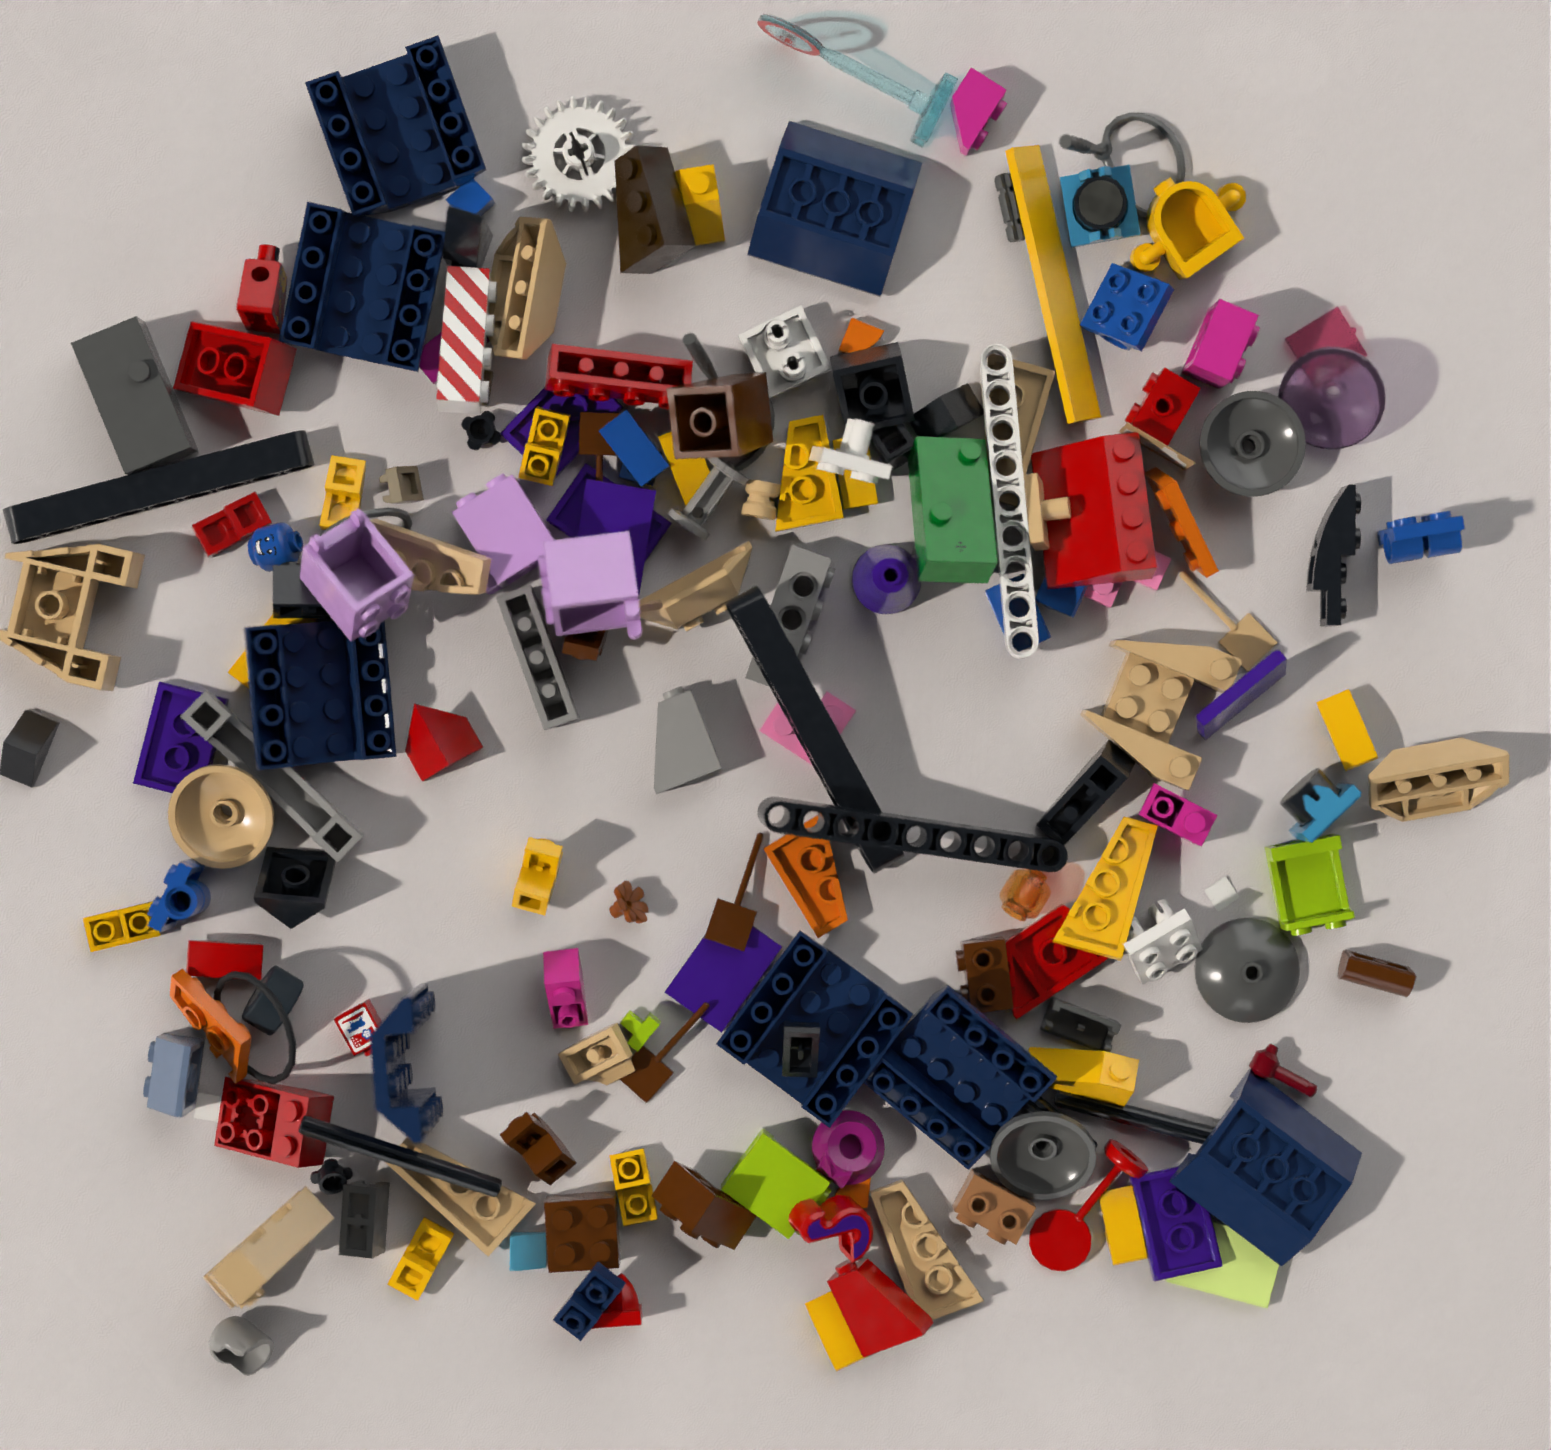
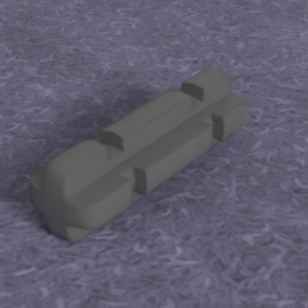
M999 174L995 177L994 182L996 191L1000 192L998 199L1003 221L1008 226L1005 229L1009 242L1024 240L1025 235L1011 174Z

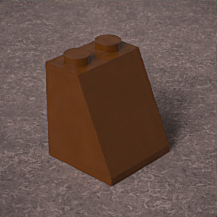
M766 372L732 374L667 388L675 459L739 457L773 442Z

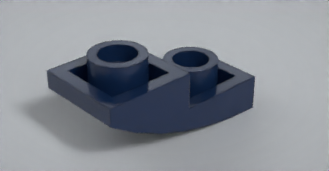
M597 1262L557 1312L553 1321L581 1341L596 1324L605 1309L621 1292L626 1282Z

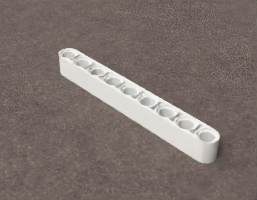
M992 344L982 352L979 367L1006 649L1009 654L1017 659H1025L1036 652L1039 637L1013 358L1006 346ZM994 353L1000 354L1005 359L1006 365L1001 370H992L987 366L986 358ZM997 388L1003 389L1008 393L1009 401L1005 405H995L989 398L990 392ZM1000 423L1007 424L1012 430L1011 438L1005 441L996 439L992 432L993 427ZM1003 458L1012 460L1016 467L1015 472L1009 476L999 474L996 470L997 461ZM1012 493L1018 498V508L1014 511H1005L999 504L1000 496ZM1015 528L1021 533L1022 542L1018 546L1012 547L1005 544L1002 534L1006 529ZM1012 563L1022 565L1025 570L1024 579L1019 582L1009 580L1005 573L1006 567ZM1022 598L1027 602L1029 608L1025 616L1015 617L1011 614L1009 603L1012 599ZM1025 633L1031 638L1032 645L1028 652L1022 653L1014 649L1012 645L1014 635Z

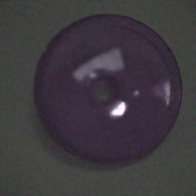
M1323 347L1305 353L1290 365L1281 381L1278 397L1285 401L1298 415L1305 432L1307 444L1322 449H1342L1361 442L1374 431L1384 412L1386 392L1380 373L1367 358L1350 349ZM1335 386L1340 392L1332 395L1328 393L1327 388Z

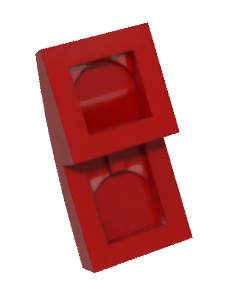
M253 492L224 506L223 510L193 524L192 529L207 557L210 558L253 535L256 529L270 525L272 521L257 493Z
M188 940L186 972L190 976L221 978L232 971L250 973L261 980L264 945L257 943Z

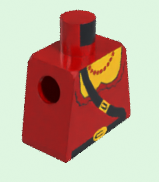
M268 244L259 245L257 259L248 258L244 262L236 310L246 330L281 333L287 275L282 264L278 262L280 249L276 246Z

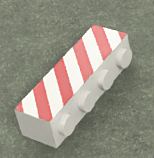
M447 266L436 395L438 412L481 414L482 402L488 403L489 381H484V369H491L492 348H486L487 336L494 335L495 315L489 314L490 303H496L497 282L491 281L490 269Z

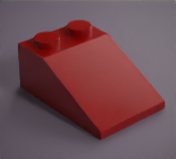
M191 321L173 389L279 416L297 348L273 338Z

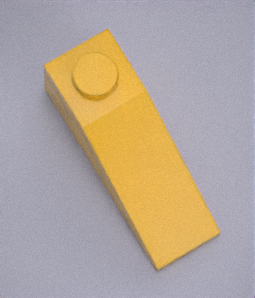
M1029 1047L1028 1049L1031 1055L1058 1076L1049 1088L1123 1107L1134 1093L1139 1064L1138 1059L1107 1051Z

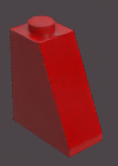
M868 1258L854 1263L848 1259L835 1267L836 1272L827 1281L862 1357L919 1338L933 1324L931 1316Z

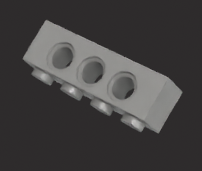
M792 545L770 607L798 657L799 653L806 655L812 638L811 634L806 633L810 620L818 621L824 604L823 601L818 600L821 588L823 586L829 589L836 569L829 567L831 558ZM801 577L808 578L813 583V592L806 597L798 596L793 590L795 580ZM794 610L801 615L802 623L799 628L788 630L783 626L781 617L786 611ZM752 657L745 678L769 686Z
M527 585L496 596L543 729L549 730L579 719V714L533 587Z

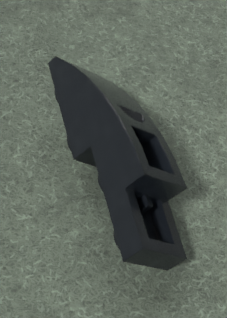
M1356 485L1341 487L1331 501L1321 520L1310 553L1306 592H1320V626H1340L1341 619L1346 617L1347 603L1345 598H1341V584L1346 583L1347 567L1346 563H1341V557L1354 556L1356 549H1359L1361 545L1360 528H1356V514H1360L1361 495L1356 493Z

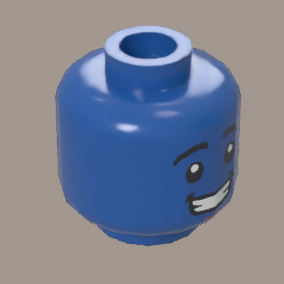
M284 522L256 529L252 539L248 541V553L254 565L260 566L261 569L267 572L273 571V565L297 562L299 552L303 551V540L300 533L293 531L290 525Z

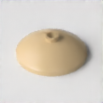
M215 764L196 769L177 785L168 806V822L174 840L186 855L205 866L227 869L248 863L265 848L274 827V810L267 791L255 777L234 766ZM222 806H229L232 809V815H225L222 811Z

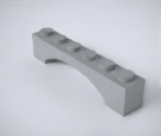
M209 690L204 691L180 716L201 737L219 750L238 768L255 777L265 788L268 795L336 862H339L364 836L352 822L292 767L256 770L253 731Z

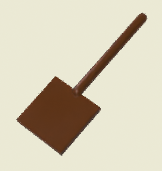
M580 412L579 455H596V481L603 482V455L617 456L599 433V430L621 413Z
M759 832L756 836L735 902L731 903L717 898L704 937L705 939L744 952L757 911L742 907L741 903L764 837L763 833Z
M704 1002L656 1056L644 1045L632 1056L631 1060L635 1072L620 1080L644 1102L647 1103L674 1073L661 1060L706 1012L710 1006L708 1002Z

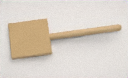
M1180 572V577L1231 629L1219 643L1230 655L1243 660L1241 666L1247 672L1278 643L1250 613H1247L1235 624L1186 572Z

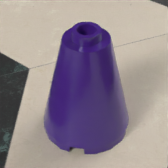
M879 545L867 550L860 556L853 568L852 588L863 606L878 614H894L906 609L914 602L920 591L921 581H918L917 562L915 559L910 558L911 554L898 546ZM888 569L895 573L896 580L894 582H888L884 579L885 570Z

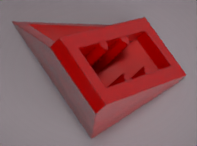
M414 703L405 752L422 782L483 748L467 717Z

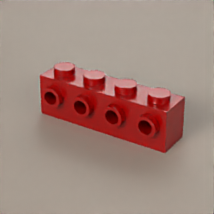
M552 343L547 361L545 390L553 391L554 395L560 397H572L575 394L589 395V399L594 401H608L610 398L623 399L624 403L629 405H643L645 402L657 403L660 408L669 409L667 388L691 383L693 360Z

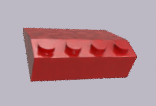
M1139 433L1105 435L1032 453V473H1037L1043 481L1044 500L1069 497L1071 505V518L1047 521L1050 549L1042 550L1047 589L1152 579L1157 569Z

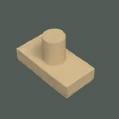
M1037 473L1025 474L1023 476L1030 544L1035 551L1050 549L1047 521L1071 518L1069 497L1044 500L1043 481Z

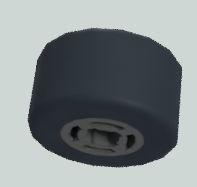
M273 966L261 981L278 998L288 1016L296 1004L304 984L302 980L279 966ZM256 988L245 1006L242 1019L270 1036L280 1028L283 1022L271 1001L259 988Z

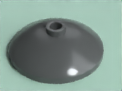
M1245 391L1224 399L1208 414L1201 429L1199 449L1207 473L1219 486L1236 495L1258 497L1281 489L1293 479L1304 459L1306 439L1298 415L1285 401L1266 392ZM1245 440L1251 441L1254 445L1251 453L1243 450L1242 444Z
M1238 918L1219 925L1202 942V950L1197 953L1195 960L1196 985L1208 1006L1221 1016L1242 1023L1263 1021L1279 1013L1294 996L1300 977L1298 955L1290 939L1276 926L1260 919ZM1255 966L1257 975L1252 979H1248L1246 976L1247 968Z
M1031 1112L1011 1119L999 1129L991 1144L990 1162L997 1179L1012 1192L1032 1199H1056L1077 1191L1089 1180L1096 1165V1148L1089 1132L1076 1120L1054 1112Z

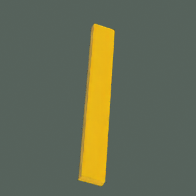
M1040 146L1012 147L1005 152L1067 424L1101 418V413Z

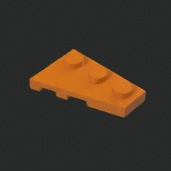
M1157 467L1145 472L1144 475L1154 492L1159 506L1170 521L1169 527L1178 542L1182 543L1186 551L1183 553V557L1191 571L1197 570L1206 578L1217 573L1219 570L1177 481Z
M818 815L805 822V828L814 827L818 822ZM785 834L763 848L818 938L848 920L829 840Z
M182 968L171 976L170 997L195 1030H204L211 1045L209 1047L210 1051L216 1059L221 1055L225 1058L232 1068L228 1075L236 1084L247 1076L251 1034L244 1024L237 1023L228 1014L226 1007L219 1000H214L205 991L204 986L197 978H192Z

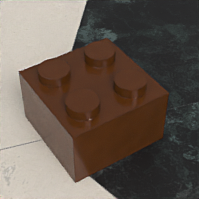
M617 1191L546 1196L544 1212L549 1273L591 1270L597 1262L607 1269L620 1267L621 1251Z

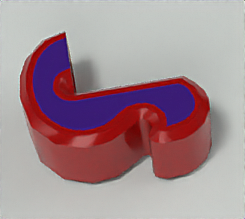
M836 1195L828 1198L820 1206L813 1199L809 1198L797 1203L789 1214L790 1225L800 1233V1236L808 1244L838 1236L840 1251L852 1263L860 1260L865 1255L873 1240L871 1217L850 1196Z

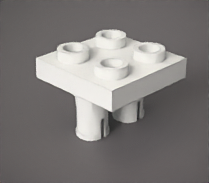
M802 305L738 335L755 373L766 372L769 399L832 369Z
M847 419L840 449L832 450L812 446L809 460L818 462L817 469L840 475H843L845 469L852 471L850 478L877 484L878 478L889 480L892 465L869 460L870 456L866 454L874 424L858 419Z
M1165 899L1157 901L1162 913H1160L1155 904H1152L1148 909V914L1157 925L1144 931L1138 919L1133 917L1131 923L1132 931H1129L1127 942L1123 944L1135 974L1142 985L1162 978L1169 969L1179 963L1191 961L1202 950L1192 919L1186 910L1182 909L1174 913Z

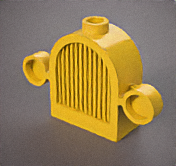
M1171 177L1167 178L1153 188L1156 196L1152 199L1147 211V228L1154 244L1144 243L1136 246L1131 252L1130 262L1137 271L1148 272L1154 270L1159 265L1163 255L1179 280L1189 278L1244 239V236L1228 213L1239 210L1245 204L1246 192L1244 188L1237 183H1228L1221 186L1215 194L1204 184L1193 181L1175 184Z

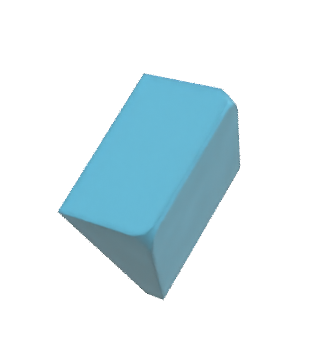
M512 1232L510 1235L509 1270L522 1271L546 1268V1232Z

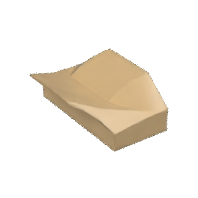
M618 1023L609 1025L558 1053L574 1085L585 1080L608 1085L635 1072L631 1060L633 1054Z

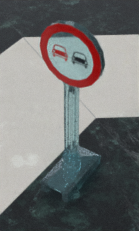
M767 14L760 15L757 21L758 26L765 33L782 44L808 55L820 56L833 67L908 105V109L919 114L910 142L920 147H923L924 143L928 142L958 81V78L945 73L934 86L930 95L919 90L913 91L839 51L823 47L817 38L793 23Z

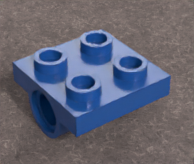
M1112 263L1080 325L1085 330L1099 335L1114 346L1128 351L1133 348L1142 352L1174 288L1166 282Z
M1451 511L1423 516L1420 523L1416 522V517L1387 522V529L1377 532L1379 545H1383L1387 562L1394 564L1422 559L1424 553L1427 558L1460 553L1462 549L1461 531L1465 530L1463 516L1451 517Z
M189 859L179 862L178 866L173 864L170 867L163 882L168 886L162 898L157 896L149 908L147 915L152 917L148 924L149 927L162 932L175 927L178 920L200 914L208 908L211 901L210 890L203 882L198 880L205 865ZM184 892L190 896V907H187L182 900Z

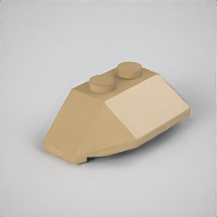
M519 217L515 222V227L507 234L494 254L491 281L497 282L496 303H490L489 314L495 315L494 335L488 336L493 346L494 356L526 360L554 333L566 261L552 220Z
M750 542L742 544L639 600L640 619L673 629L684 627L687 632L704 623L702 616L714 610L717 615L726 611L725 603L739 595L752 552Z
M1465 738L1392 750L1368 775L1369 805L1372 809L1379 810L1401 822L1471 810L1490 797L1498 788L1502 789L1509 784V753L1506 750Z

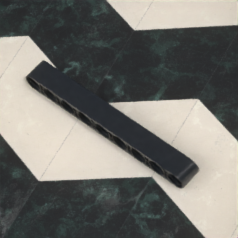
M300 430L4 508L3 513L11 543L21 544L310 468L315 464L306 431Z
M754 586L726 602V608L833 804L882 812L759 587ZM846 816L842 818V821L849 831L852 827L851 816ZM880 821L873 827L872 833L874 838H879L885 834V821ZM856 844L873 874L905 856L904 852L899 850Z
M768 797L758 807L760 822L769 830L781 834L1044 872H1057L1066 865L1068 860L1066 848L1061 843L1046 836L782 797ZM776 806H782L784 809L783 818L777 823H770V811ZM811 811H817V824L814 827L805 828L804 817ZM846 816H851V829L846 833H840L838 830L839 821ZM885 821V834L879 838H874L872 833L873 827L876 823ZM914 826H919V838L913 843H908V831ZM952 831L954 834L953 843L946 848H942V836L946 832ZM986 836V848L982 852L976 853L975 842L978 838ZM1019 841L1021 846L1020 852L1015 857H1009V846L1013 842ZM1052 846L1054 849L1053 857L1049 861L1043 862L1042 853L1044 849Z

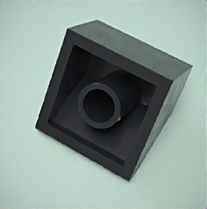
M898 342L830 357L844 427H846L848 418L873 423V430L915 421Z

